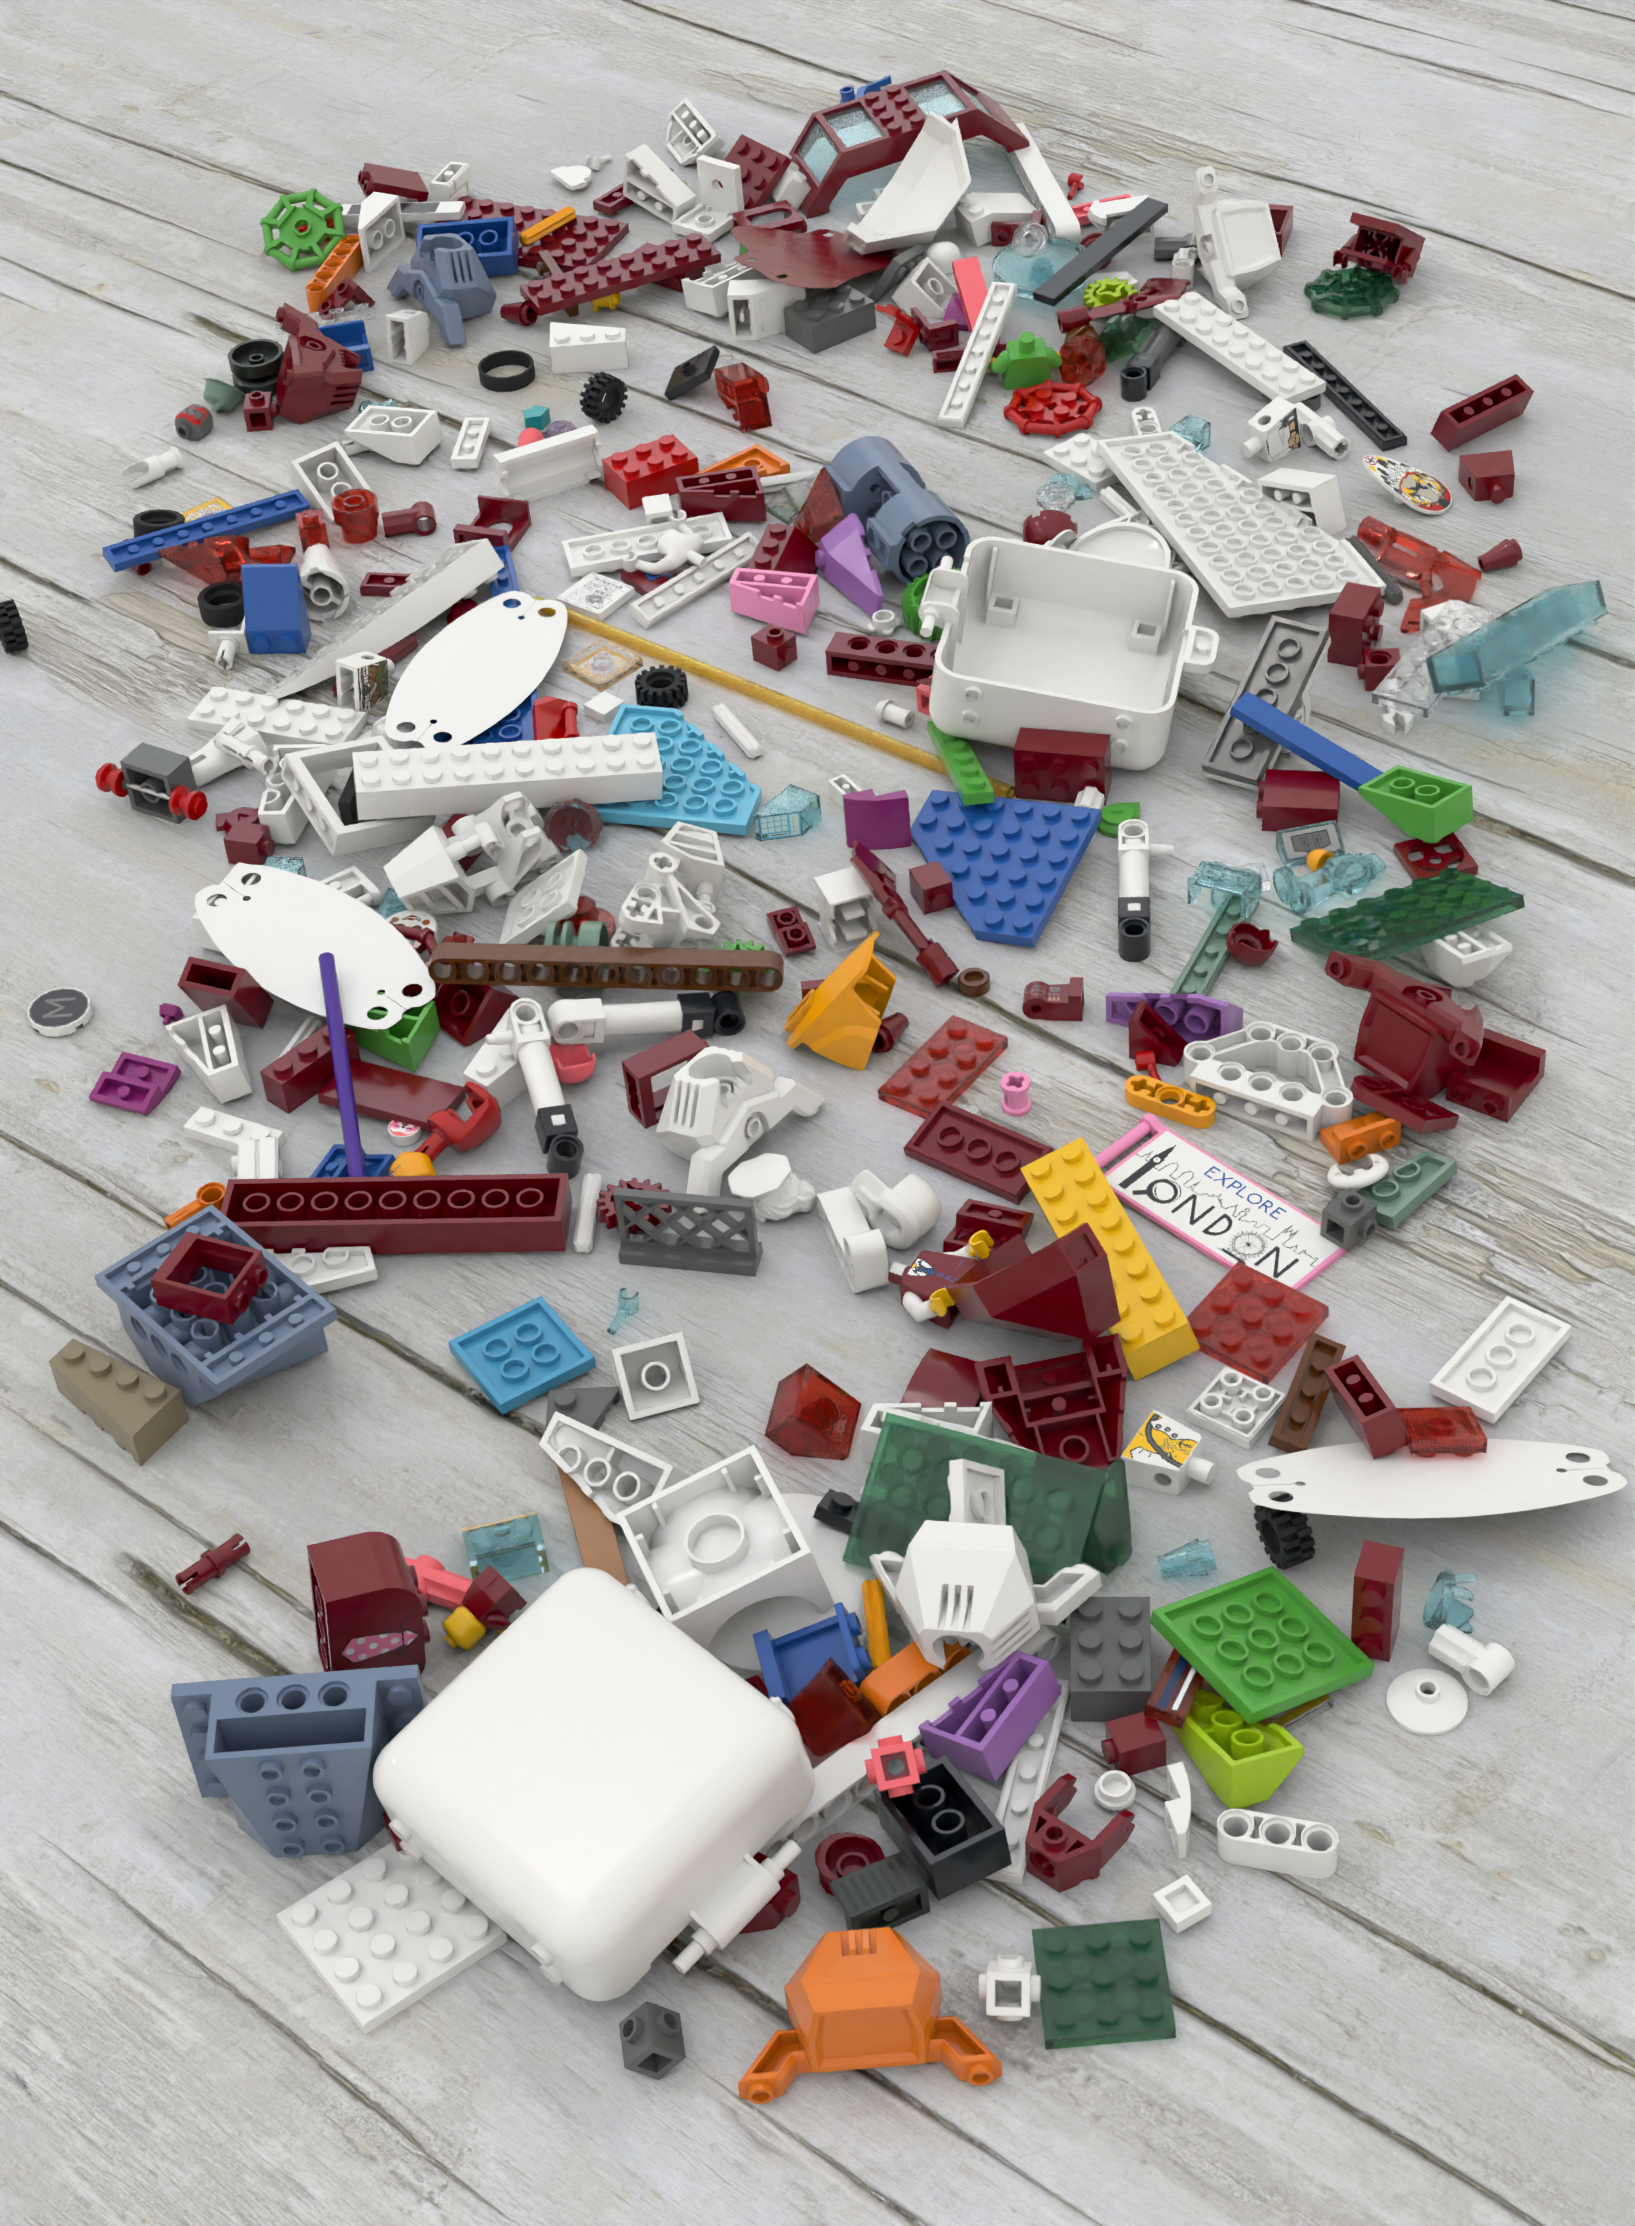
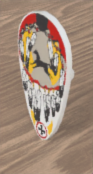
M1376 455L1364 456L1362 464L1378 483L1394 495V501L1397 504L1404 502L1417 511L1432 515L1442 514L1449 509L1452 502L1451 492L1437 478L1390 458Z

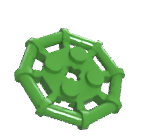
M311 188L310 191L280 195L278 202L267 216L260 221L263 229L265 254L272 256L289 267L290 271L323 264L342 238L346 239L347 234L344 230L342 216L343 207L340 203H335L320 194L315 188ZM306 201V204H302L303 207L291 206V204ZM315 203H318L325 209L323 211H320L319 209L314 207ZM286 208L285 213L277 220L278 216ZM333 217L335 229L328 228L327 219ZM308 225V230L300 233L298 227ZM279 229V238L274 240L272 230ZM327 237L332 238L324 250L321 251L319 247ZM285 246L292 250V252L288 256L279 249ZM314 251L316 254L314 256L299 258L301 253L309 255Z

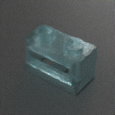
M1201 861L1193 875L1187 878L1188 904L1194 905L1202 889L1209 888L1211 889V903L1218 909L1222 908L1227 901V893L1241 896V917L1247 918L1261 898L1262 875L1255 873L1251 869H1238L1226 866L1218 861Z

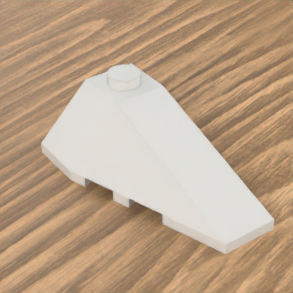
M555 1411L539 1443L557 1465L581 1487V1490L587 1497L596 1503L602 1510V1513L610 1521L618 1525L620 1523L615 1515L616 1513L690 1477L673 1465Z

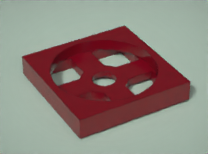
M1454 832L1445 836L1437 843H1425L1421 839L1416 838L1394 844L1393 853L1419 889L1478 874L1477 863ZM1449 845L1452 852L1442 854L1436 852L1434 848ZM1421 852L1423 855V859L1410 861L1408 858L1409 854ZM1439 859L1441 860V862L1434 864L1431 863L1430 860ZM1461 862L1457 867L1449 870L1448 864Z

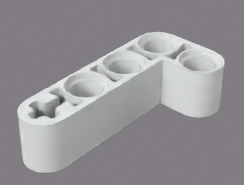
M850 1186L816 1194L815 1200L820 1219L853 1293L888 1285V1259L883 1235L879 1228L870 1230L859 1203L850 1190Z

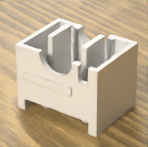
M854 866L814 877V883L818 892L820 914L818 928L834 954L857 948L875 930L878 931V925L873 913V909L876 908V898ZM879 936L876 938L874 943L879 942Z

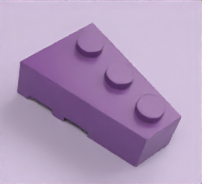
M1018 1650L977 1680L979 1687L962 1700L957 1696L948 1703L950 1709L931 1723L927 1719L918 1726L933 1759L946 1755L952 1764L959 1769L993 1782L999 1779L1062 1693L1049 1661Z

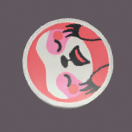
M394 1120L388 1125L390 1141L398 1146L412 1145L418 1142L423 1135L421 1128L418 1126Z

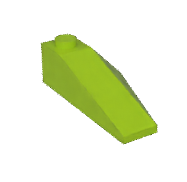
M1183 1683L1178 1684L1167 1708H1160L1210 1789L1230 1809H1244L1252 1804L1268 1800L1302 1758L1304 1746L1286 1729L1275 1723H1271L1267 1727L1258 1722L1250 1725L1238 1712L1225 1707L1223 1698L1191 1683L1179 1710H1170ZM1164 1688L1153 1691V1699L1156 1703H1158Z

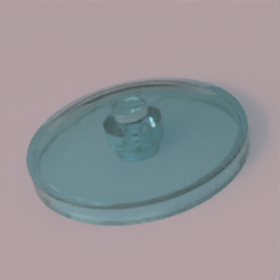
M1036 236L1015 241L1001 249L994 257L992 263L994 282L1017 284L1018 291L1015 297L1034 300L1033 291L1082 252L1085 247L1073 240L1057 236ZM1090 276L1087 280H1085L1081 285H1079L1075 290H1073L1071 293H1073V292L1079 290L1080 288H1082V287L1089 281V279L1091 278V276Z

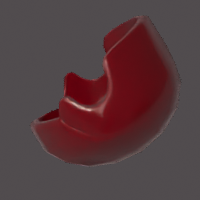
M1247 922L1234 924L1226 937V946L1231 956L1239 964L1249 967L1263 965L1267 962L1278 945V940L1271 941L1269 929L1259 930L1255 925Z

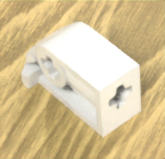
M1143 195L1101 203L1099 200H1094L1088 212L1089 221L1103 234L1149 196ZM1154 224L1137 238L1154 235Z

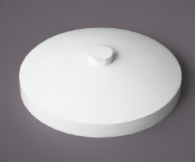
M1113 522L1098 526L1081 535L1067 549L1146 565H1158L1168 569H1172L1173 565L1168 544L1162 535L1153 528L1136 522Z

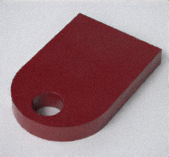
M1367 1075L1355 1076L1350 1087V1091L1355 1099L1419 1133L1455 1128L1459 1115L1420 1095L1413 1094L1412 1096H1407L1400 1088H1395L1389 1082L1378 1077Z

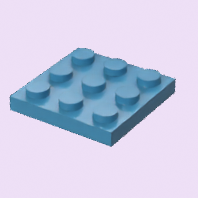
M542 1296L448 1342L452 1355L502 1415L596 1367L595 1357Z

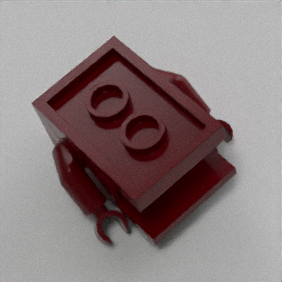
M1353 212L1350 223L1359 227L1357 234H1354L1341 247V250L1334 251L1333 266L1341 264V268L1345 269L1348 267L1349 261L1357 266L1366 268L1367 271L1380 274V272L1388 274V276L1392 277V282L1400 279L1402 285L1406 284L1407 277L1413 278L1425 238L1400 224Z

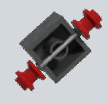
M142 742L120 761V769L115 764L105 763L96 773L95 780L98 789L103 792L112 791L118 797L129 795L133 810L176 824H180L186 817L190 820H198L207 811L206 795L196 788L188 756Z

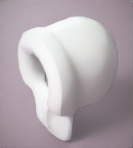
M862 1170L850 1185L852 1193L868 1211L866 1221L870 1229L879 1228L885 1244L897 1250L907 1249L912 1246L918 1238L930 1231L939 1220L941 1204L936 1191L928 1182L914 1173L909 1174L893 1189H890L869 1170Z

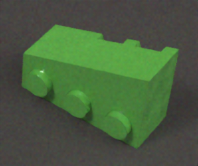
M380 991L377 992L378 995H383L385 993ZM429 1001L421 1007H411L402 1013L401 1020L387 1029H367L344 1023L346 1028L355 1032L358 1045L414 1073L440 1032L435 1001ZM374 1007L368 1011L367 1016L372 1020H380L387 1015L388 1010L384 1007Z

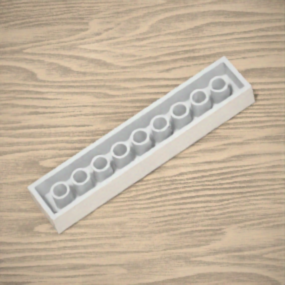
M655 732L352 752L358 820L483 812L502 796L521 791L528 802H531L535 808L555 807L567 800H579L588 804L662 799L663 771Z

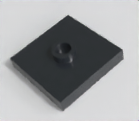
M715 345L674 368L664 393L669 401L710 380L720 355V351Z

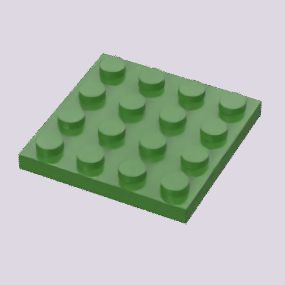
M1274 1566L1152 1611L1150 1624L1250 1725L1372 1676L1375 1663L1357 1648L1346 1635Z

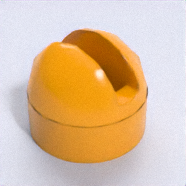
M1314 849L1308 854L1307 866L1313 873L1325 876L1332 870L1334 865V855L1332 852L1324 849Z

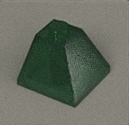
M1131 313L1123 317L1116 315L1106 322L1107 326L1099 336L1093 362L1094 367L1098 368L1136 353L1156 328L1155 323Z
M1117 1458L1070 1502L1071 1554L1106 1576L1118 1565H1124L1132 1554L1125 1461L1121 1458Z

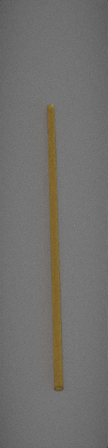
M535 596L533 598L540 601L547 600L539 596ZM566 607L567 623L949 776L941 758L937 755ZM542 608L539 610V612L551 617L556 614V611L552 608ZM987 776L994 790V795L1013 799L1015 795L1014 786Z

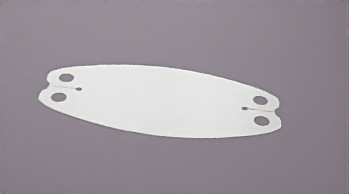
M510 591L483 602L446 626L417 653L398 681L386 714L385 731L390 739L401 742H420L424 747L456 746L471 740L499 722L537 688L552 667L561 648L567 626L568 615L565 605L562 602L550 599L536 600L524 592ZM507 599H517L521 602V605L517 608H507L503 605V602ZM542 608H552L556 611V614L552 617H542L538 614V611ZM519 616L525 617L522 620L518 619ZM437 720V723L431 724L430 721ZM403 722H410L416 728L412 732L403 733L397 730V726ZM439 732H447L452 735V739L444 743L435 741L433 737Z
M243 865L232 871L224 883L210 885L202 889L195 896V908L199 919L215 945L235 967L246 969L262 988L302 1009L326 1017L318 961L319 955L325 952L332 953L335 958L345 1024L367 1029H387L401 1020L402 1013L411 1007H421L435 997L434 980L431 979L428 968L406 938L373 909L329 885L278 868L263 865ZM250 873H257L261 876V880L254 885H244L241 881L245 875ZM223 894L227 897L226 902L220 906L214 907L207 904L208 898L213 895ZM246 896L251 897V899L248 901L243 900V898ZM410 984H418L423 989L415 997H406L402 994L403 988ZM379 990H385L383 995L377 994ZM374 1007H384L388 1010L387 1015L380 1020L369 1019L367 1013Z
M1408 1438V1445L1397 1449L1390 1455H1383L1376 1459H1373L1362 1442L1334 1445L1258 1460L1236 1470L1238 1477L1242 1481L1251 1483L1253 1490L1249 1492V1497L1257 1505L1301 1513L1368 1518H1458L1529 1511L1603 1496L1618 1491L1628 1484L1621 1474L1610 1471L1607 1467V1464L1610 1463L1609 1457L1604 1452L1596 1449L1559 1443L1489 1438ZM1581 1453L1589 1456L1590 1461L1576 1463L1569 1461L1566 1455ZM1270 1468L1277 1470L1280 1476L1271 1479L1262 1478L1256 1475V1471ZM1565 1469L1566 1472H1558L1556 1470ZM1586 1476H1600L1605 1478L1608 1483L1603 1486H1593L1585 1483L1583 1478ZM1296 1482H1304L1305 1485L1299 1486V1485H1296L1295 1483H1296ZM1273 1492H1286L1291 1494L1293 1499L1289 1502H1277L1271 1500L1268 1495Z

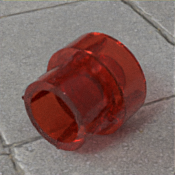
M355 488L340 492L332 499L331 507L334 521L337 525L341 526L343 539L346 542H349V544H361L377 537V518L380 513L377 496L374 492L368 489Z

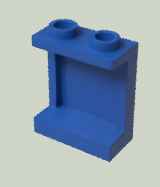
M363 320L318 327L324 337H329L361 356L356 369H363V372L374 371L371 349Z
M842 1602L834 1604L836 1616L774 1639L767 1629L752 1635L769 1699L770 1697L776 1698L778 1696L793 1715L804 1711L796 1702V1698L801 1692L803 1696L811 1697L813 1693L820 1695L819 1700L823 1703L848 1694L843 1685L825 1666L824 1662L828 1658H833L858 1689L865 1677L869 1675L867 1670L873 1668L865 1645L860 1646L858 1636L863 1634L858 1616L855 1612L849 1613Z

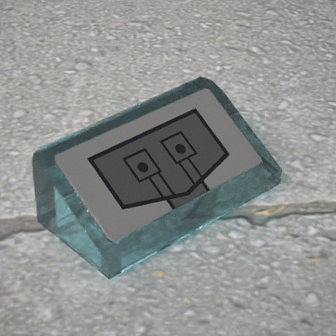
M1335 820L1279 830L1276 833V851L1285 868L1307 864V856L1314 849H1324L1332 852L1334 858L1346 855L1339 827Z

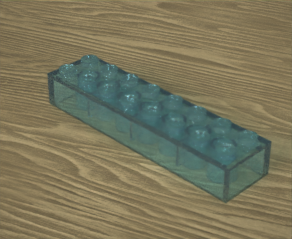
M1600 580L1550 587L1426 658L1425 661L1434 694L1447 692V696H1454L1465 692V689H1472L1473 693L1488 690L1491 688V683L1502 681L1507 678L1506 674L1521 670L1522 664L1538 660L1537 655L1553 651V646L1568 642V637L1583 633V628L1598 624L1597 620L1608 614Z

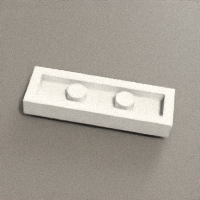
M490 417L464 418L451 456L452 468H461L463 470L478 468L491 429Z
M203 1106L183 1126L185 1137L238 1153L239 1141L251 1139L259 1141L260 1138L275 1136L279 1141L280 1148L286 1142L283 1131Z

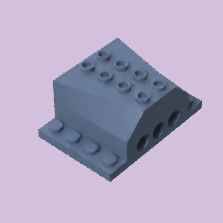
M212 1204L94 1276L97 1286L117 1303L124 1329L151 1372L161 1381L180 1389L184 1402L191 1408L329 1351L323 1328L338 1319L335 1307ZM187 1231L261 1250L263 1253L265 1265L268 1269L267 1281L262 1288H259L251 1299L247 1310L240 1314L233 1325L157 1305L150 1279ZM202 1266L188 1285L224 1295L238 1275Z
M418 1665L172 1684L171 1688L172 1704L201 1797L221 1798L229 1796L238 1828L275 1858H298L305 1855H338L344 1852H357L384 1829L382 1813L386 1811L378 1799L373 1786L375 1761L381 1750L428 1705Z

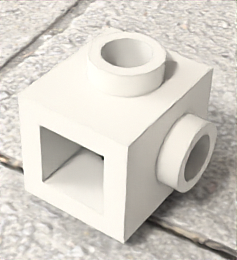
M999 1955L997 1956V1961H989L986 1974H979V2000H986V2015L997 2016V2019L1002 2021H1020L1023 2017H1030L1032 2002H1040L1041 1975H1033V1962H1023L1022 1956ZM1003 1981H1018L1019 1987L1015 1990H1008L1004 1987Z

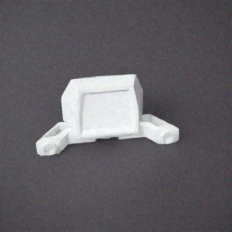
M1212 166L1202 167L1196 171L1191 196V204L1195 216L1191 245H1197L1198 255L1203 265L1197 271L1211 285L1215 302L1235 320L1246 318L1249 314L1245 295L1240 290L1249 288L1277 269L1281 261L1269 204L1263 201L1229 199L1216 202L1219 185L1215 169Z
M718 1046L707 1047L674 1074L655 1133L671 1152L690 1161L686 1194L719 1197L723 1173L746 1153L753 1143L765 1132L770 1131L788 1113L802 1117L816 1114L819 1110L818 1107L824 1102V1097L793 1079L779 1076L773 1082L772 1069L743 1052ZM695 1207L692 1209L698 1214L709 1212L705 1208Z
M925 1520L910 1542L905 1558L892 1551L869 1556L874 1574L895 1611L901 1615V1619L924 1659L941 1669H944L946 1663L944 1640L948 1645H953L957 1641H959L962 1647L969 1641L974 1648L979 1645L983 1652L977 1665L982 1672H986L997 1667L1040 1630V1624L1057 1626L1102 1587L1100 1572L1084 1564H1076L1072 1568L1065 1567L1043 1585L1033 1584L1027 1552L1014 1528L1009 1525Z

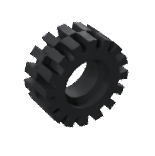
M605 372L595 373L594 378L590 377L588 379L590 383L584 384L585 392L581 391L580 396L584 397L580 400V405L583 406L581 410L586 416L608 424L610 420L615 421L617 419L616 415L620 416L622 414L620 409L621 407L625 408L626 404L623 401L628 398V395L624 394L627 392V387L624 386V381Z
M13 599L0 603V640L6 654L29 647L22 619Z
M659 665V668L655 669L652 666L649 667L650 671L644 669L641 671L642 675L638 674L636 676L637 704L641 706L678 709V706L683 707L685 702H688L687 677L680 668L674 670L672 665H669L668 668H665L664 665Z
M1285 1493L1271 1500L1289 1502L1293 1499V1496ZM1260 1505L1255 1506L1254 1519L1258 1522L1255 1526L1256 1530L1260 1531L1261 1534L1258 1537L1260 1542H1264V1550L1266 1554H1270V1560L1273 1564L1276 1563L1277 1568L1285 1570L1314 1557L1315 1549L1313 1546L1315 1545V1540L1310 1535L1313 1531L1307 1525L1306 1521H1308L1306 1514L1272 1509Z

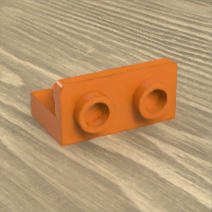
M1374 1111L1320 1130L1319 1140L1337 1163L1341 1165L1367 1156V1154H1373L1399 1145L1401 1142L1402 1123L1392 1118H1387L1386 1115L1379 1111Z

